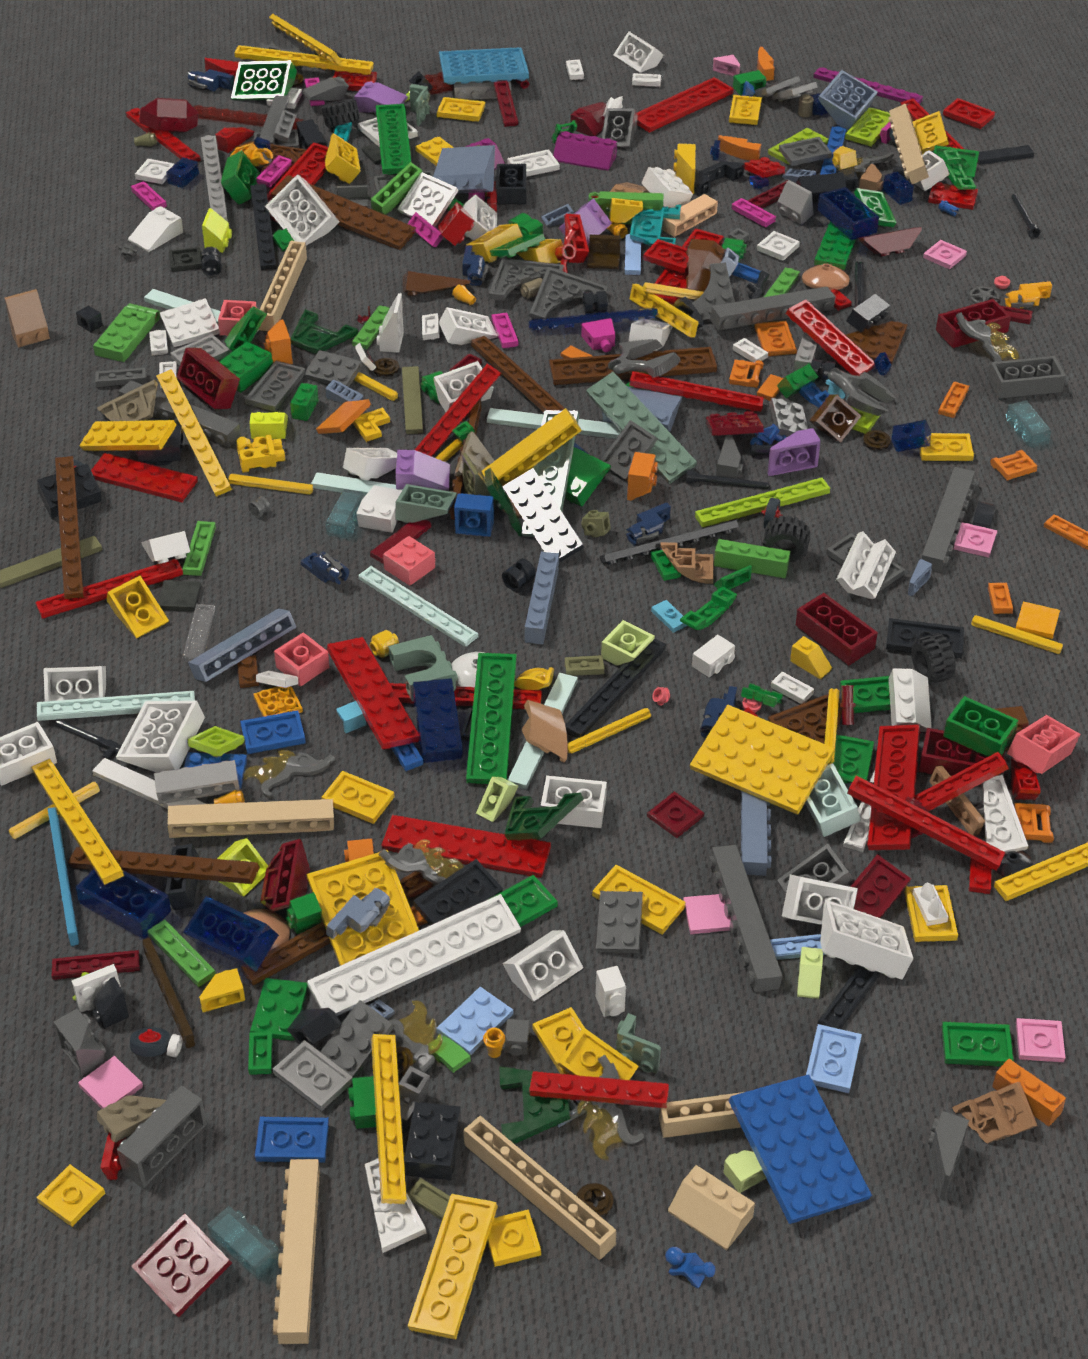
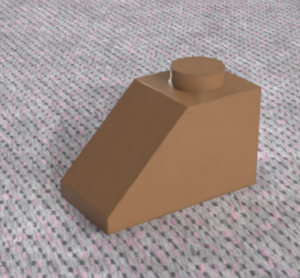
M870 164L860 178L859 189L881 191L883 188L882 174L874 164Z

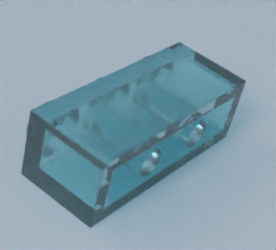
M1027 400L1008 405L1006 412L1007 421L1014 426L1015 431L1022 436L1023 441L1030 448L1049 443L1050 428Z
M343 490L326 521L327 535L347 539L349 534L354 532L355 523L358 522L356 513L362 499L365 497L363 492Z
M228 1206L207 1224L210 1237L257 1280L278 1262L279 1249L271 1239L267 1241L262 1236L260 1229L255 1225L251 1226L240 1211L237 1210L235 1212Z

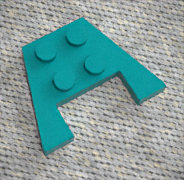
M675 205V208L668 209L667 206L662 207V210L654 211L650 209L639 212L633 217L630 239L650 246L657 239L676 245V238L661 237L664 218L680 219L681 205Z

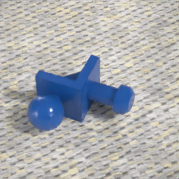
M772 424L771 427L764 428L763 433H754L757 437L751 439L750 445L754 443L763 445V441L771 444L774 439L779 443L787 438V436L778 434L779 428Z
M671 1247L666 1252V1260L672 1265L668 1273L672 1276L684 1275L695 1288H699L705 1277H713L715 1274L714 1264L711 1262L704 1263L696 1253H683L678 1247Z

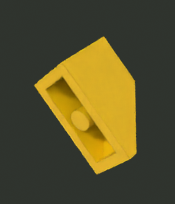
M844 146L836 149L833 152L832 159L834 166L839 169L856 166V150Z
M612 198L609 215L610 221L616 224L626 223L643 210L642 201Z
M803 636L792 645L790 658L792 663L819 679L832 670L829 661L818 644Z
M237 968L225 970L214 975L199 997L202 1012L245 1001L244 989Z

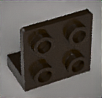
M590 234L587 267L619 269L621 236Z

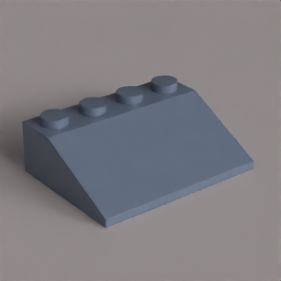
M841 70L819 95L818 99L836 124L846 128L848 131L871 106L878 91Z
M495 146L442 148L433 177L457 187L459 190L457 193L493 192Z
M628 387L660 423L671 432L682 397ZM602 411L603 422L613 423Z

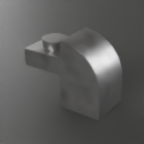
M412 1066L409 1067L399 1083L401 1122L406 1125L413 1116L415 1102H424L430 1085V1076Z

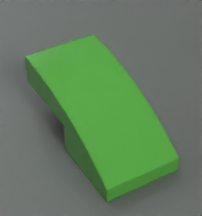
M444 1035L428 1045L431 1055L439 1063L442 1061L452 1073L470 1062V1055L457 1043Z

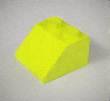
M209 208L202 224L205 248L215 247L223 253L225 247H228V239L232 237V230L229 229V223Z
M278 412L251 413L249 423L251 439L255 437L266 438V435H271L272 439H285L288 415Z
M247 838L235 841L217 858L258 863L260 869L252 884L219 881L242 897L265 877L268 867L267 863Z

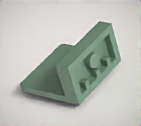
M411 84V112H416L417 125L420 126L422 121H425L426 115L430 113V105H428L430 93H428L427 86Z

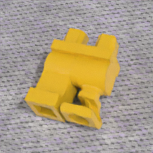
M266 435V438L255 437L253 443L245 437L237 439V451L242 473L249 472V468L276 467V462L285 461L281 439L272 440L271 435Z

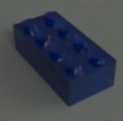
M846 187L819 195L818 211L850 240L877 233L879 216Z
M452 678L413 682L412 694L423 763L461 759L463 749Z
M93 869L76 886L79 903L142 939L148 936L149 929L159 924L171 912L169 896L125 871H123V877L104 885L95 869Z
M207 896L183 931L196 944L255 972L279 936L266 923Z

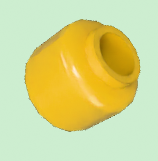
M384 630L375 634L371 638L369 645L375 656L378 655L384 658L389 656L388 646L398 644L399 640L395 633L392 634L390 631Z

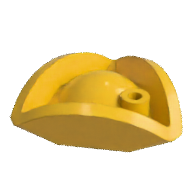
M549 667L548 670L544 668L529 669L516 679L514 687L522 690H539L548 687L552 682L554 668Z

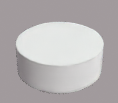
M176 1034L171 1036L167 1048V1056L174 1058L178 1056L182 1047V1036Z

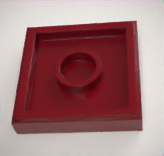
M674 791L647 812V817L675 838H678L704 817V812Z

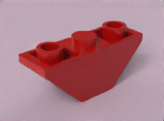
M1011 759V787L1014 799L1035 800L1041 791L1036 773L1029 766Z

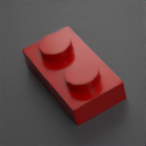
M495 181L493 192H487V197H490L487 198V203L497 212Z
M831 290L836 297L834 307L838 311L851 306L852 302L839 290Z
M970 858L969 891L990 894L992 868Z
M110 1132L107 1136L100 1168L107 1179L117 1180L118 1172L121 1170L117 1149L126 1137L113 1142Z

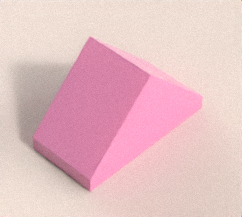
M734 55L716 57L713 61V71L730 76L738 75L740 73V64Z

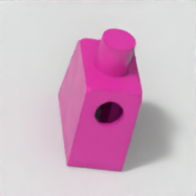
M611 318L582 323L581 336L593 350L602 349L604 352H609L615 346V331Z

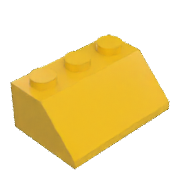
M518 224L499 225L467 245L472 246V251L475 252V255L483 256L485 261L491 263L497 260L496 257L498 256H491L490 250L522 237V233Z

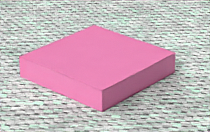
M940 240L924 253L923 258L951 269L966 256L967 251Z
M962 522L954 544V550L989 558L997 530Z
M719 894L683 898V901L686 902L685 912L690 934L730 931L731 918L730 916H725L724 905L726 903L725 900H720Z
M1017 1018L1016 1032L1020 1060L1065 1061L1061 1021Z
M115 1056L78 1082L79 1087L101 1109L123 1099L125 1096L133 1095L143 1087L142 1082Z

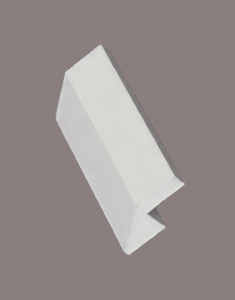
M860 532L857 534L836 580L848 593L875 599L896 551L885 539L874 544L864 532Z

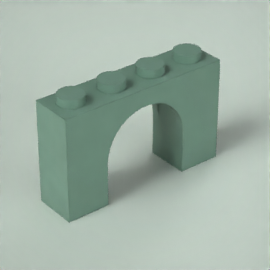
M432 635L388 646L390 661L395 671L415 666L431 667L420 672L405 675L406 691L412 701L456 690V682H458L457 673L455 670H452L450 661L446 660L445 652L441 651L439 642H435Z

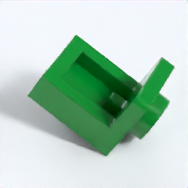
M287 228L278 230L273 235V243H277L282 252L287 250L290 241H294Z

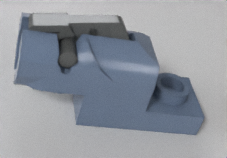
M374 888L362 900L353 895L329 922L326 935L334 939L338 934L341 935L347 926H350L359 933L365 931L369 926H377L390 905V897L378 888Z

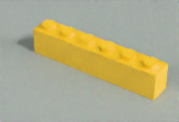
M565 408L482 470V473L485 477L484 471L491 468L502 486L530 470L582 430L574 416Z

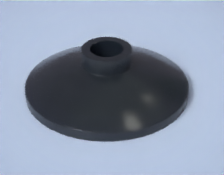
M1023 850L1018 852L1010 851L1004 854L996 872L1003 877H1007L1033 866L1032 859Z

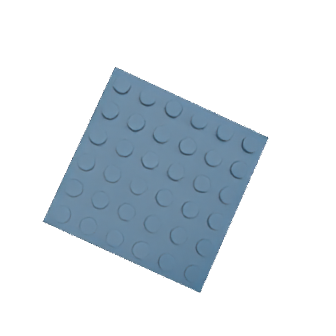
M522 48L439 51L443 80L447 84H455V82L467 84L470 81H475L476 83H482L483 81L497 82V80L511 81L512 79L524 81L529 79V71Z

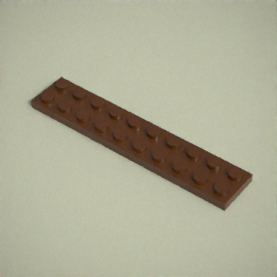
M287 175L271 192V197L274 198L294 177ZM309 184L339 220L337 225L398 250L402 249L416 233V227Z
M711 347L653 351V353L632 359L648 361L675 352L681 361L674 368L663 375L661 374L659 377L717 372V365ZM621 354L549 360V367L553 385L599 382L614 372L608 368V363L619 358ZM632 371L616 375L620 380L631 379Z

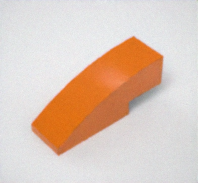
M759 47L757 70L766 77V81L774 80V60L763 47Z
M719 135L717 149L748 161L759 160L761 144L747 142L748 139Z

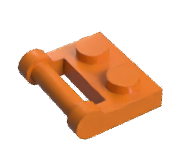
M734 360L729 384L757 388L760 371L763 369L764 363L760 360L755 362ZM749 370H754L752 378L747 379Z
M1023 450L1016 451L1015 454L1001 458L995 457L990 460L991 466L994 469L996 468L1006 480L1037 471V465Z
M1014 803V808L1026 840H1042L1044 843L1054 841L1049 819L1051 814L1050 806ZM1036 814L1041 816L1042 830H1038Z

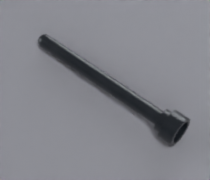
M1012 194L1011 198L1028 227L1027 233L1029 237H1038L1041 233L1039 227L1032 223L1017 194Z
M687 469L686 483L689 484L702 481L759 489H769L770 484L767 482L702 475L694 472V470Z

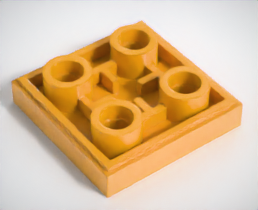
M1023 601L1016 629L1053 639L1060 610Z
M277 686L253 694L263 717L297 710L299 713L303 712V708L292 686L287 688Z

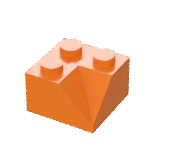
M282 319L267 332L265 336L266 343H263L264 350L272 353L273 364L275 361L293 364L290 336Z
M640 452L634 453L628 473L627 500L632 501L650 493L652 487L656 486L657 476L655 473H657L658 462H655L656 455Z

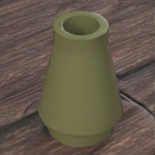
M149 132L139 137H134L135 146L153 147V145H157V138L155 133Z

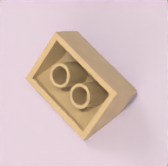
M695 1165L682 1181L668 1209V1213L727 1251L753 1218L755 1202Z

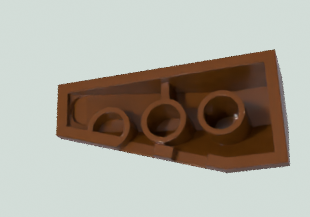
M692 239L687 249V256H689L687 268L689 269L686 289L705 292L710 282V264L721 263L726 250L722 246L711 240Z
M407 271L403 276V292L408 293V296H417V294L455 288L457 285L467 286L470 284V280Z

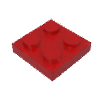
M767 157L744 163L745 170L762 178L785 173L784 166H781L778 162L770 161Z

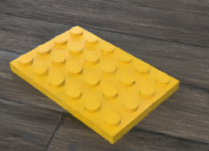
M727 705L690 763V769L798 815L833 757L835 748Z
M380 852L307 874L312 893H315L321 907V917L326 930L329 922L353 895L362 900L374 888H378L390 897V905L377 926H369L361 933L347 926L341 935L338 934L334 939L330 938L340 966L419 931L397 873L394 869L384 864L385 861L378 855Z

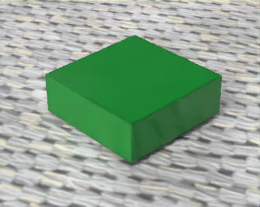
M467 421L452 430L460 441L466 439L470 432H475L474 428Z

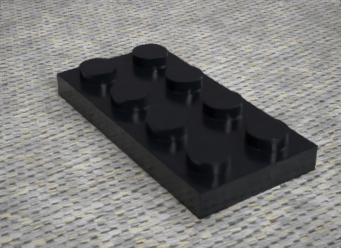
M889 618L886 649L912 652L913 642L916 639L939 633L946 637L950 643L955 658L962 659L964 627Z
M475 859L413 900L412 905L430 925H433L501 893L503 888L482 864Z

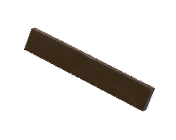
M150 937L146 938L142 942L144 954L186 1048L194 1047L193 1032Z

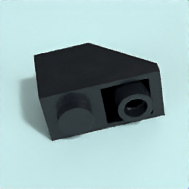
M330 1008L301 1010L287 1031L299 1044L303 1041L315 1044L337 1029L342 1023L336 1017V1013Z

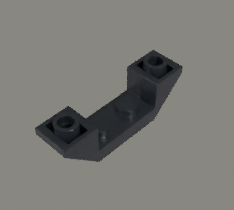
M721 161L699 171L697 195L700 196L708 193L711 182L724 176L732 181L743 177L745 164Z

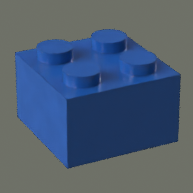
M458 493L454 507L455 534L491 537L494 524L493 496Z

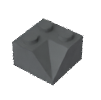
M75 1009L54 1021L60 1048L82 1077L106 1062L104 1057L106 1050L101 1042L97 1043L94 1040L95 1036L90 1029L92 1023L86 1014L82 1015L78 1009Z

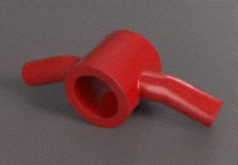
M573 229L569 230L564 240V245L558 247L555 251V256L561 261V265H564L563 272L568 273L567 260L573 259L576 255L575 247L570 244L575 234Z

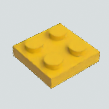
M69 1165L36 1198L39 1204L73 1227L105 1194V1190L75 1167Z
M529 1209L494 1218L487 1242L495 1267L541 1256V1248Z

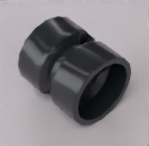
M215 247L204 248L200 254L202 271L208 276L218 275L222 270L220 251Z
M597 291L596 294H593V292H583L584 313H594L595 310L597 312H607L608 301L606 291Z
M813 359L811 367L818 376L815 381L821 379L826 383L831 369L836 368V362L826 361V363H823L822 360ZM820 368H823L822 374H819Z
M522 558L502 573V581L507 588L516 592L535 578L536 570L530 561Z

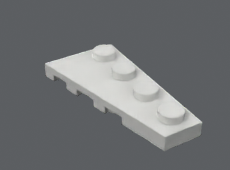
M1003 775L995 776L983 782L986 842L1004 851L1005 854L1010 851L1027 850L1028 844Z
M379 1159L366 1163L365 1170L382 1253L426 1234V1228L407 1193L405 1204L381 1203Z

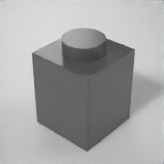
M507 1019L505 1053H510L514 1056L527 1055L530 1033L529 1020Z

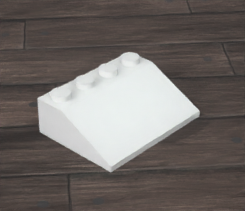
M298 174L265 206L283 229L287 228L294 241L306 242V245L329 233L339 223V220L308 182Z
M145 701L116 758L157 773L180 769L190 749L188 739L197 734L205 718L198 702Z
M825 900L820 940L823 953L831 958L843 959L851 965L858 964L869 971H878L890 978L896 977L903 980L913 960L904 926Z

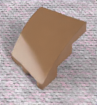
M661 542L662 550L677 571L691 580L713 584V554H695L694 548H677V543Z
M527 700L524 707L529 719L522 728L526 741L546 753L550 751L559 756L560 761L565 763L568 751L567 733L561 711Z
M1020 1082L952 1107L955 1113L960 1112L969 1120L968 1126L977 1131L986 1143L1007 1138L1037 1126Z

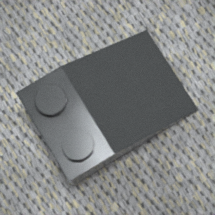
M606 108L602 138L617 141V148H630L636 132L638 119L635 108Z
M826 844L778 879L785 892H787L790 874L849 887L855 881L829 844Z
M942 1111L939 1119H934L928 1144L932 1145L930 1157L939 1199L943 1201L961 1153L969 1124L968 1119Z

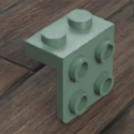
M628 1013L625 1020H621L617 1027L616 1050L638 1065L642 1071L657 1074L661 1047L635 1036L636 1016Z

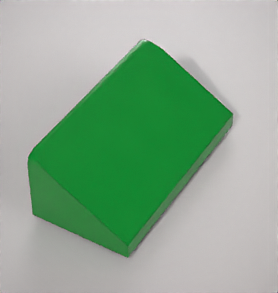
M749 565L720 578L714 586L717 589L723 586L730 590L750 581L752 566Z

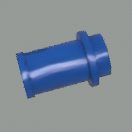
M947 200L941 201L938 207L941 212L944 211L953 217L957 215L954 211H959L958 207L949 204Z

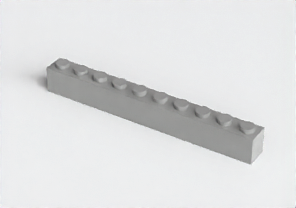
M207 135L201 137L210 209H213L228 222L224 192L221 185L222 178L216 136Z

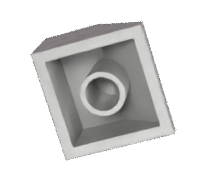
M788 180L778 200L779 213L782 216H787L793 222H798L802 225L814 215L812 192Z

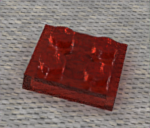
M442 72L424 76L433 86L428 92L430 95L454 90V84L444 83Z

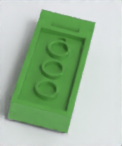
M592 192L588 196V202L594 198L610 220L612 198L642 201V211L650 209L657 211L662 210L664 193L600 192L599 194ZM632 217L630 220H628L626 223H620V224L632 225L633 217Z
M135 304L125 306L93 345L95 355L125 362L152 327L159 321L160 311Z

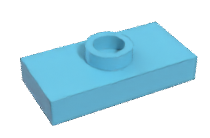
M667 600L651 607V612L673 633L687 626L680 622V618L683 615Z

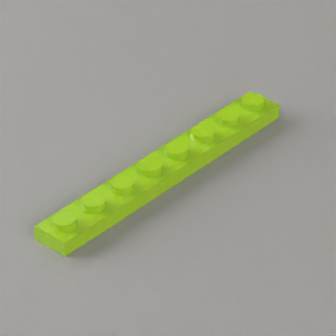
M818 478L695 511V518L703 528L755 514L762 510L765 511L770 498L779 499L781 507L829 494L830 487L823 478Z

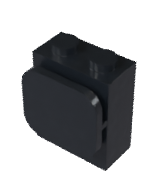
M182 425L175 427L161 450H135V454L139 457V462L143 461V463L154 466H166L173 461H181L184 440Z

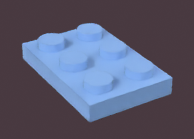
M479 987L437 1027V1033L453 1040L471 1056L484 1043L483 1036L485 1032L490 1028H500L513 1015V1009L482 987Z
M818 1024L806 1075H810L815 1086L845 1093L850 1092L862 1034Z

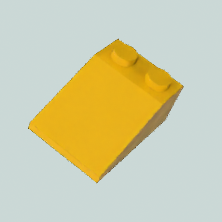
M333 133L325 159L326 169L329 173L337 175L341 181H346L350 184L361 172L358 152L354 146Z
M678 144L677 150H674V159H677V163L674 162L673 171L676 172V176L682 179V182L694 194L696 144Z
M545 239L540 242L539 246H530L527 251L516 253L525 261L557 264L561 261L556 258L555 251L563 245L562 239Z
M141 576L107 593V602L136 639L169 622Z

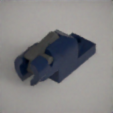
M209 69L206 73L191 71L188 75L189 86L210 91H216L219 87L230 90L234 88V76Z
M466 245L462 263L463 276L468 277L470 285L480 286L486 278L489 266L485 265L483 256L475 255V252L472 251V246Z
M666 502L637 514V523L626 529L629 532L626 534L628 541L635 546L647 540L658 538V535L663 533L664 522L670 519L671 506Z
M324 551L320 554L314 552L301 560V566L324 583L330 580L341 584L338 578L346 581L349 576V569Z
M729 686L728 694L724 693L723 699L711 698L706 708L699 711V731L702 737L707 738L727 705L735 706L737 687Z

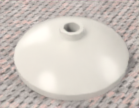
M484 652L467 653L452 662V670H455L458 676L456 686L475 687L478 653Z

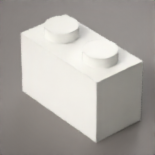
M716 635L693 653L692 667L708 677L714 673H719L724 665L730 664L734 660L735 645Z
M618 966L596 971V999L603 1016H617L621 1012H625L626 985Z

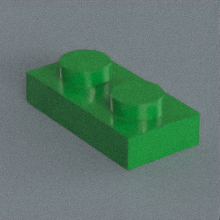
M663 550L651 552V558L663 581L681 577V573L676 570Z
M272 1031L249 1033V1075L272 1074Z

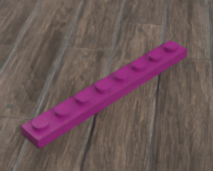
M819 67L814 73L813 78L831 83L839 72ZM856 78L878 91L876 96L897 102H903L912 98L919 104L923 101V96L917 93H910L903 89H896L877 82H870L863 78Z

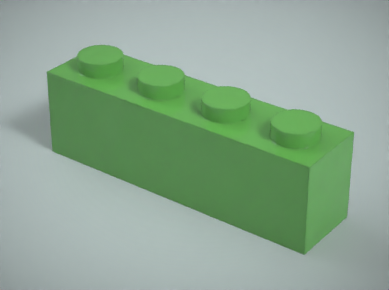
M410 162L371 198V209L387 215L406 197L422 170Z
M718 539L715 549L714 566L740 570L751 565V573L786 578L790 551Z

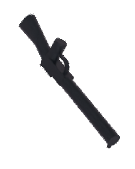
M760 271L756 286L751 282L746 286L750 289L748 292L749 300L757 299L760 295L764 294L762 287L770 276L767 272Z
M62 719L56 721V727L97 744L99 750L104 753L102 755L103 759L110 760L115 753L118 754L122 746L110 739L107 740L64 722ZM128 763V764L131 765L134 769H136V768L139 767V766H136V765H133V764Z

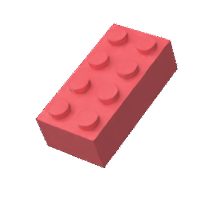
M1045 715L1015 735L1007 754L1014 761L1029 766L1033 772L1043 774L1072 753L1081 734Z

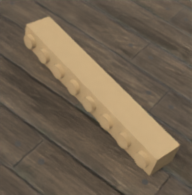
M906 104L889 110L890 117L888 118L906 179H910L911 183L914 184L929 178Z
M290 241L260 310L267 313V316L259 330L269 331L281 319L307 259L306 242Z
M333 799L168 806L169 838L334 830Z
M482 1116L476 1118L464 1129V1145L598 1260L604 1257L616 1245L615 1228Z
M318 1159L290 1160V1169L285 1170V1183H288V1189H284L283 1202L287 1204V1208L282 1210V1225H285V1231L280 1233V1246L284 1247L283 1253H279L278 1266L282 1268V1273L277 1275V1290H280V1297L275 1298V1312H278V1319L273 1321V1335L278 1336L279 1344H309L320 1178Z

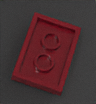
M877 854L850 886L858 888L854 910L881 918L908 886L911 878Z

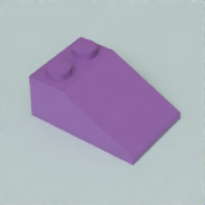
M366 82L354 96L359 112H376V105L403 104L408 98L403 93L373 82Z
M594 198L574 213L580 214L587 244H589L590 234L599 235L612 224ZM565 222L559 227V230L562 232L564 236Z
M813 428L796 431L770 448L768 476L818 467L821 441Z
M397 450L396 489H404L406 484L449 491V463L416 450Z

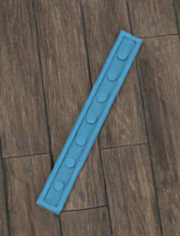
M53 807L48 808L67 932L70 945L74 946L79 944L60 823L57 810Z

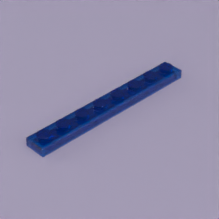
M654 307L528 320L529 328L533 330H542L544 326H548L549 329L558 328V325L573 327L574 323H580L582 326V323L610 318L613 322H622L624 318H628L629 321L638 320V317L653 319L654 315H658V310Z

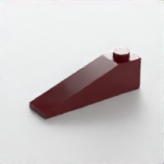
M599 102L574 111L571 114V122L575 120L577 124L576 131L591 137L600 134L604 128L605 117L603 114L607 104Z

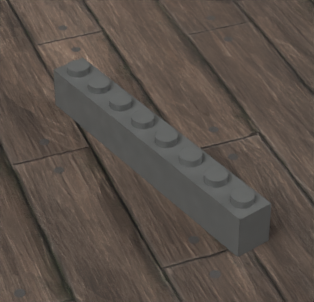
M821 287L712 306L710 320L717 330H724L790 318L785 314L787 310L805 299L819 312H825L834 309L836 297L828 287Z
M131 380L119 390V397L142 386V384ZM157 391L153 417L160 420H174L177 425H180L166 395ZM190 404L207 439L219 445L230 447L241 437L239 423Z
M958 467L953 469L922 554V559L932 564V571L941 573L943 567L948 565L949 556L947 555L951 556L953 545L951 544H955L957 539L956 533H959L960 522L964 520L965 511H967L969 504L968 500H971L972 489L976 485L977 479H974L975 471Z
M737 846L712 847L711 856H708V866L710 869L712 868L714 883L719 887L720 900H725L724 913L726 917L730 916L731 918L730 931L734 933L736 948L741 952V963L743 967H746L747 981L752 985L754 992L779 989L782 973Z

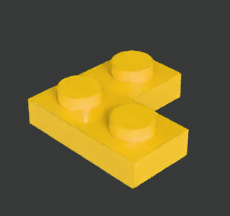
M383 408L361 414L353 424L364 440L368 442L382 437L378 426L390 423V417Z

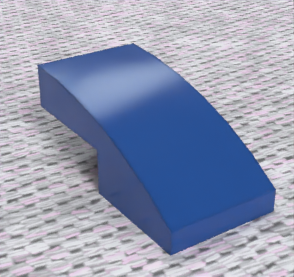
M814 382L806 385L799 391L806 400L818 408L829 396L826 390L821 392Z

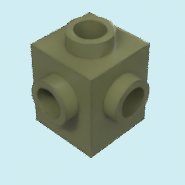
M589 511L581 521L584 535H591L592 537L605 536L611 529L609 512Z

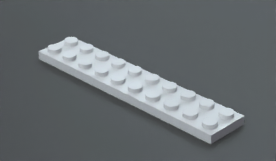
M500 894L307 981V985L319 1008H330L338 1016L353 1009L359 1000L367 1003L520 933L521 928Z

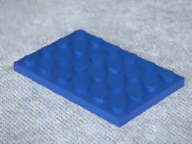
M809 1074L733 1095L729 1098L728 1101L789 1224L868 1200L872 1196Z

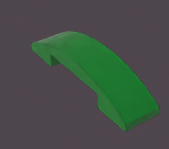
M943 150V160L949 172L948 177L953 185L961 190L976 189L972 178L966 177L960 165L961 157L957 150Z
M722 586L712 594L711 600L696 612L689 611L680 618V622L695 630L704 629L714 623L731 606L737 594Z

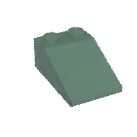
M406 484L396 500V520L414 523L447 514L457 497V493Z

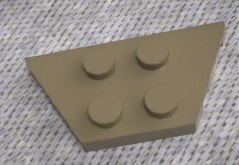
M152 380L97 408L110 421H146L153 417L158 383Z
M473 431L470 432L462 453L468 455L483 475L482 470L493 463L494 459ZM462 453L454 473L457 477L463 475Z
M132 1095L125 1096L123 1099L97 1111V1120L100 1125L104 1126L106 1133H111V1140L117 1142L133 1134L138 1125L144 1123L151 1116L152 1112L166 1100Z

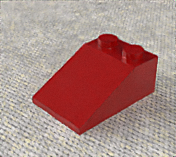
M456 202L438 225L441 235L456 246L457 243L460 244L464 240V234L467 231H471L475 224L470 214Z

